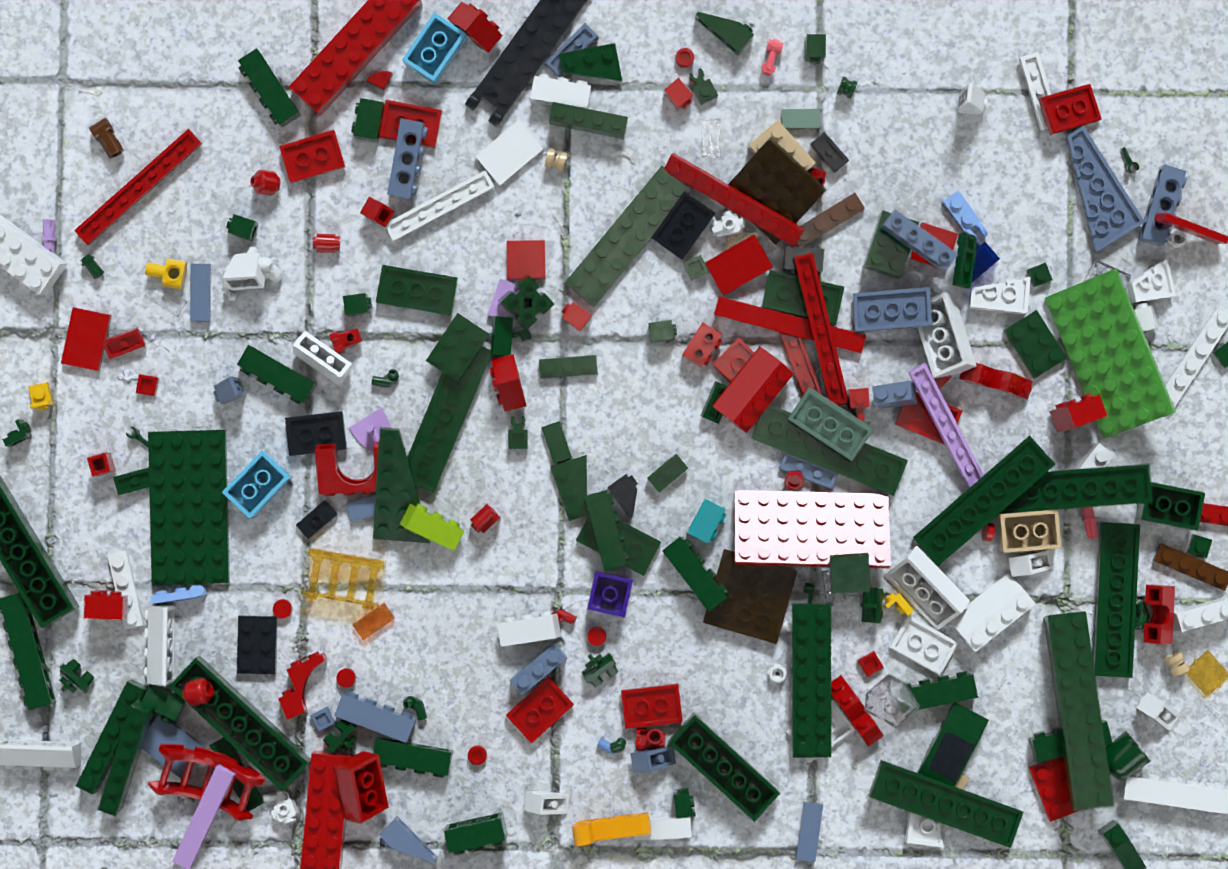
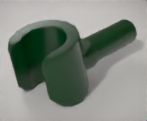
M1126 147L1122 148L1121 150L1127 163L1125 165L1126 172L1132 173L1130 169L1132 164L1135 170L1138 171L1139 164L1132 162Z
M529 330L512 333V338L520 336L522 342L532 338Z
M131 427L135 431L133 436L126 432L127 437L137 439L148 447V441L140 435L139 429Z
M805 583L803 593L808 594L807 603H812L815 592L814 585L810 583Z

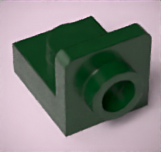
M15 420L19 431H11L7 434L6 438L2 439L6 447H13L32 437L30 434L31 428L27 421Z

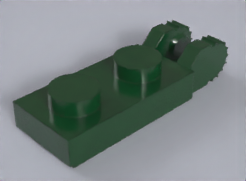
M964 232L958 235V256L956 257L953 286L971 288L977 244L975 235H968Z

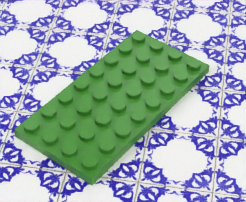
M1117 268L1045 297L1084 394L1092 393V396L1098 394L1101 396L1108 416L1096 420L1103 439L1176 412Z

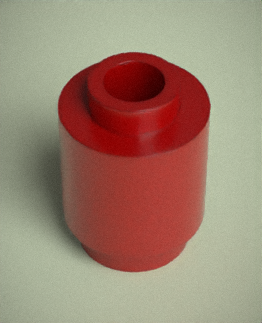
M317 233V236L313 237V249H316L317 253H335V251H340V236Z

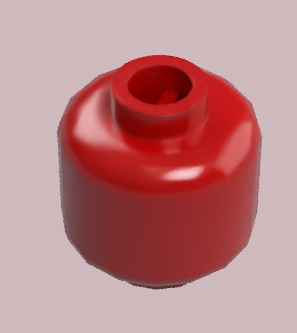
M258 170L251 177L250 184L255 193L271 196L279 191L281 180L274 171Z
M204 678L189 681L185 684L182 692L183 698L192 706L207 703L213 696L212 684Z

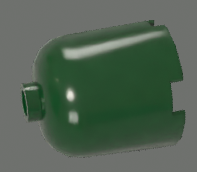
M1127 731L1123 732L1111 745L1106 747L1109 773L1119 780L1130 777L1151 762Z

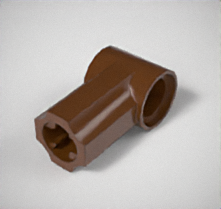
M106 117L89 127L92 135L100 142L110 159L117 157L124 151L114 134L115 131Z

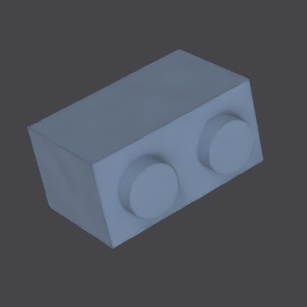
M911 381L872 386L874 405L879 409L917 404L916 388Z

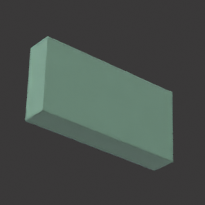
M782 109V125L786 129H820V109Z

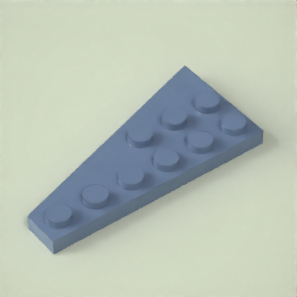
M1083 125L1067 135L1066 140L1094 252L1097 253L1145 221Z

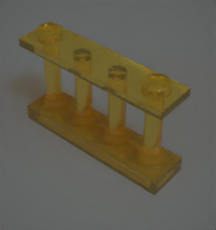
M316 548L308 549L307 556L312 557L313 567L309 589L301 590V594H304L305 598L317 600V597L361 604L362 608L369 610L379 606V602L373 601L376 580L380 569L386 568L387 561ZM324 559L331 560L332 564L327 593L316 591L320 566ZM343 562L350 563L351 567L346 596L335 595L339 569ZM362 565L369 566L370 570L365 600L354 598L358 572Z

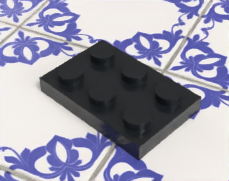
M684 191L651 238L683 260L716 213Z
M343 411L285 418L289 456L315 453L316 446L323 444H336L337 451L347 449Z
M238 616L237 674H276L278 617Z

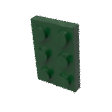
M1037 310L1003 330L1033 379L1067 359Z
M457 313L426 361L459 382L490 334Z

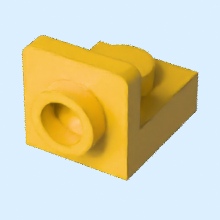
M48 382L28 386L32 404H29L31 409H36L37 412L48 410V406L54 405Z
M892 592L884 599L885 603L883 606L887 609L896 603L894 607L901 615L905 613L909 616L914 612L900 593L894 594Z

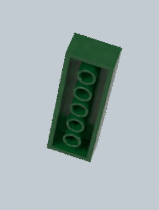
M694 712L668 740V743L754 822L780 795V791Z

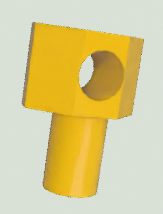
M169 258L166 260L165 265L148 262L145 268V275L162 278L163 287L182 290L187 275V262ZM179 270V276L172 279V271Z

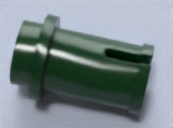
M88 254L80 260L82 262L81 265L86 267L95 280L103 275L104 271L94 260L95 257Z

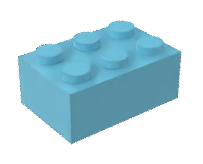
M434 12L402 61L408 68L436 86L468 39L467 35Z
M262 450L222 493L249 519H254L293 476L267 451Z

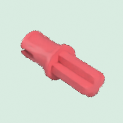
M1093 507L1081 508L1082 521L1085 524L1087 538H1097L1099 536L1095 520L1097 517L1094 515Z

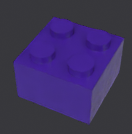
M595 571L587 609L625 618L633 579Z

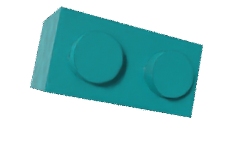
M704 499L687 533L706 543H709V541L713 542L718 533L715 530L718 523L722 525L727 516L724 513L726 509Z

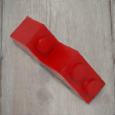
M976 363V367L960 374L959 379L962 381L998 390L1028 400L1029 394L1032 391L1033 381L1013 372L993 369Z
M317 651L308 655L309 660L302 662L299 659L290 663L291 667L287 669L295 691L292 688L282 692V697L278 698L287 720L307 711L305 703L306 683L312 671L319 664L328 660L325 653L319 654Z
M842 675L831 681V695L866 745L869 747L884 737L875 721Z

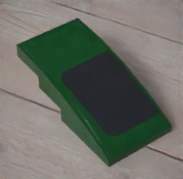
M956 702L953 703L946 719L942 721L935 738L932 739L917 773L955 786L989 720Z

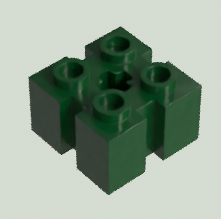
M525 275L514 285L517 290L514 293L508 291L498 302L507 312L512 313L514 311L516 315L513 319L524 330H528L538 320L535 317L538 313L544 315L555 304L545 293H538L536 290L539 286L530 276ZM524 299H529V300H530V301H529V306H525V307L523 306V305H524V301H523Z

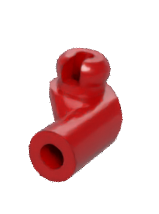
M562 609L551 613L558 615L559 623L565 621L574 625L577 616Z

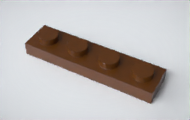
M851 194L802 224L800 227L805 230L797 246L804 247L864 210L865 207L857 194Z
M1159 544L1152 561L1220 590H1226L1228 571L1165 544Z

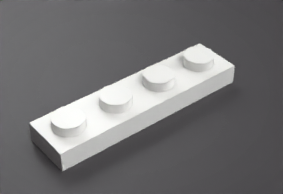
M1039 52L1020 57L1019 62L1040 130L1044 131L1048 130L1038 99L1051 95V91Z
M128 550L107 555L115 591L122 592L123 596H128L127 619L122 620L124 630L145 625Z

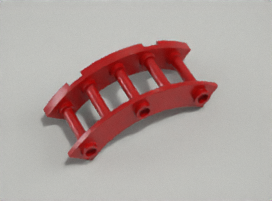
M160 744L158 751L166 759L160 780L148 782V786L157 795H180L200 801L216 766L219 764L236 773L220 809L231 815L236 821L253 819L254 815L245 808L252 787L264 785L266 778L250 766L245 768L239 765V760L213 750L196 746L194 750L187 749L182 744ZM187 761L180 783L167 781L173 762ZM194 763L208 766L202 787L188 784ZM236 778L245 785L239 804L229 799Z

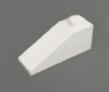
M968 83L959 93L957 113L980 115L983 110H986L987 99H985V92L973 83Z

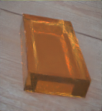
M384 602L355 622L353 626L361 638L365 640L395 619V617Z

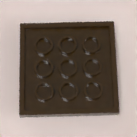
M772 137L763 144L728 184L795 224L827 191L821 183ZM755 225L775 245L781 241L780 238Z
M723 549L716 574L717 578L715 579L719 584L723 583L729 591L727 595L730 598L712 612H708L706 609L703 623L777 644L798 570L785 566L735 565V552Z

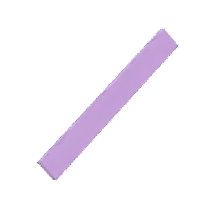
M922 363L909 370L908 374L967 488H970L983 476V473L926 363Z

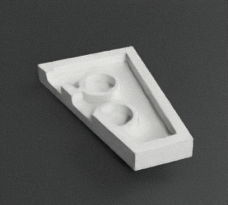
M1167 259L1160 261L1127 284L1131 304L1176 296Z
M1030 277L972 288L970 290L969 308L1027 315Z
M909 812L905 842L944 848L940 834V823Z

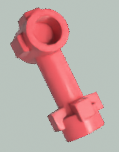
M769 39L766 48L769 51L766 64L762 63L761 73L772 76L773 72L775 73L774 61L777 53L781 54L784 43L780 42L781 40Z

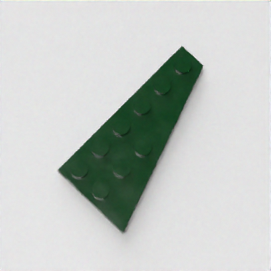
M380 427L373 539L431 543V540L400 525L409 505L417 506L418 503H421L412 477L400 428Z

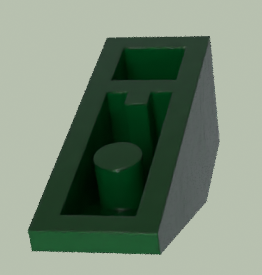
M697 12L695 15V19L736 55H739L754 37L753 30L747 24L743 25L737 21L702 12Z
M1112 820L1097 830L1123 869L1147 868L1118 822Z

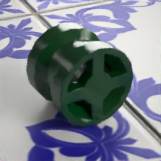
M843 76L837 94H844L847 98L851 99L858 81H850L847 77Z

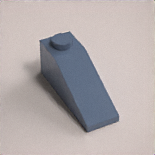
M398 816L379 834L381 837L380 841L386 847L390 846L394 850L432 863L437 859L433 851Z

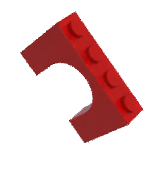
M374 442L373 445L374 471L364 479H352L342 473L338 465L336 444L317 445L315 448L319 495L324 494V496L330 497L339 493L349 496L358 492H362L365 495L376 492L379 442Z

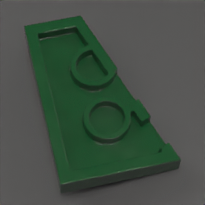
M615 43L559 54L561 70L564 74L622 82Z
M587 455L551 467L569 521L587 515V504L584 497L587 495Z

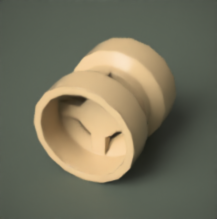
M549 148L544 167H554L558 171L563 172L568 153H558L554 149Z
M1181 651L1164 658L1165 664L1171 669L1172 677L1180 676L1190 670L1188 663H1185L1183 660L1184 656Z

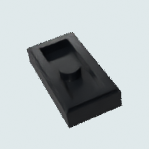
M825 132L810 143L812 149L834 174L849 161Z
M324 500L298 522L296 526L307 539H310L338 514Z

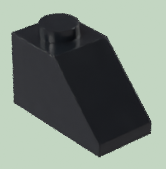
M625 474L608 486V489L628 517L631 518L633 517L637 488L635 486L638 483L632 475L628 477Z

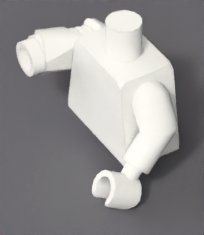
M249 247L247 253L235 254L230 264L223 270V287H225V290L221 293V297L226 301H235L236 293L231 290L264 288L265 275L273 283H277L282 279L281 270L272 264L270 258L261 257L257 248Z

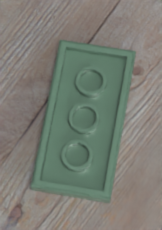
M811 387L807 389L788 417V420L850 461H853L874 430Z

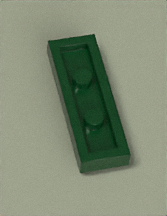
M596 355L539 359L540 379L598 374Z

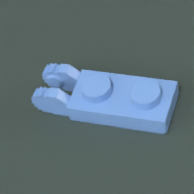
M959 190L942 201L964 233L975 235L970 229L975 225L982 236L988 235V232L980 223V219Z
M195 585L189 590L177 588L174 593L168 594L167 591L155 592V596H150L151 603L155 605L205 597L207 590L201 585Z

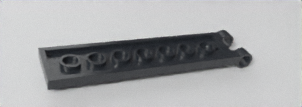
M540 0L476 90L469 96L465 106L473 111L482 98H484L497 108L488 120L489 123L497 127L588 0ZM497 94V98H492V95Z

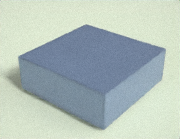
M328 706L310 715L318 733L336 724Z

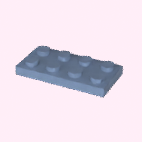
M930 287L853 294L855 332L933 326Z

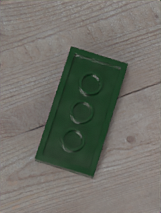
M382 265L376 303L452 316L458 277Z
M769 270L761 307L808 318L798 276ZM820 281L830 324L836 325L844 286Z
M588 516L576 541L599 553L591 519ZM619 520L616 526L618 531L622 530L624 541L621 542L622 549H627L629 560L626 561L627 565L624 566L644 576L661 541Z

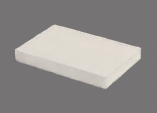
M518 120L475 157L498 185L501 186L544 149Z
M909 615L904 619L889 648L941 676L958 642Z
M833 698L831 699V747L856 730ZM791 727V728H790L789 730H787L786 732L788 733V735H789L790 738L792 739V727ZM806 758V760L808 761V763H811L813 760L816 759V758Z

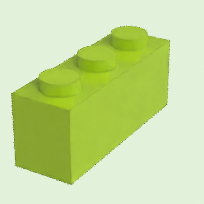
M419 503L417 506L410 504L400 525L455 551L465 531L459 527L460 523L452 519L448 522L443 519L444 516L435 511L431 514L427 512V507Z

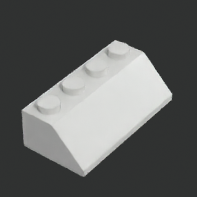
M944 292L931 298L933 326L918 327L933 378L959 374L976 367L977 365L955 296Z
M918 546L907 552L884 575L936 630H939L960 615L970 602Z
M1006 573L972 600L963 612L949 623L968 647L976 652L1032 608L1035 602L1013 577Z
M151 605L145 611V620L148 621V629H145V640H148V646L144 652L145 660H147L144 678L147 679V684L167 686L174 681L175 605Z
M0 741V765H5V769H16L17 766H24V769L32 770L36 769L37 766L43 767V770H55V767H63V771H74L75 768L81 765L82 742Z

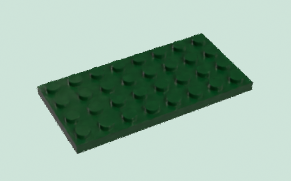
M226 430L148 432L152 585L230 583L228 498L222 493L228 486Z

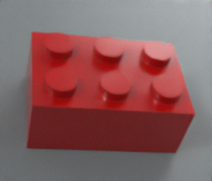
M362 751L334 766L345 820L362 824L389 808L379 754Z

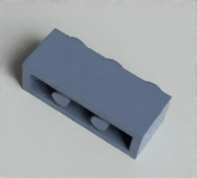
M554 642L515 674L510 681L523 695L563 662L567 655Z

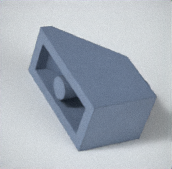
M231 376L214 385V397L221 404L225 405L245 396L239 378Z
M671 745L630 753L633 772H651L676 764L674 748Z

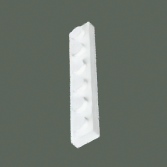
M485 170L389 221L386 229L395 242L495 187Z
M1220 304L1217 305L1165 384L1174 407L1228 327V310Z

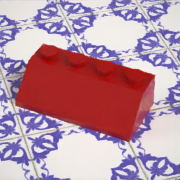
M759 346L712 407L738 429L747 433L794 375V372Z

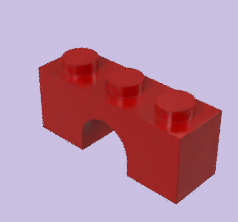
M1146 585L1145 604L1151 605L1153 615L1149 623H1144L1143 643L1173 644L1175 586Z

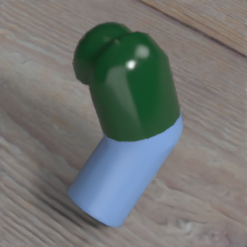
M601 738L597 747L610 754H614L625 749L626 741L623 738H618L616 742L610 743Z

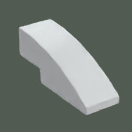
M667 816L650 818L652 832L634 836V840L692 837L690 817L677 818Z

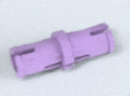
M43 219V236L41 241H43V246L54 254L55 241H57V237H55V220Z

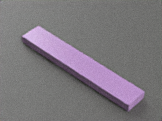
M219 764L216 766L172 862L185 869H191L236 773Z

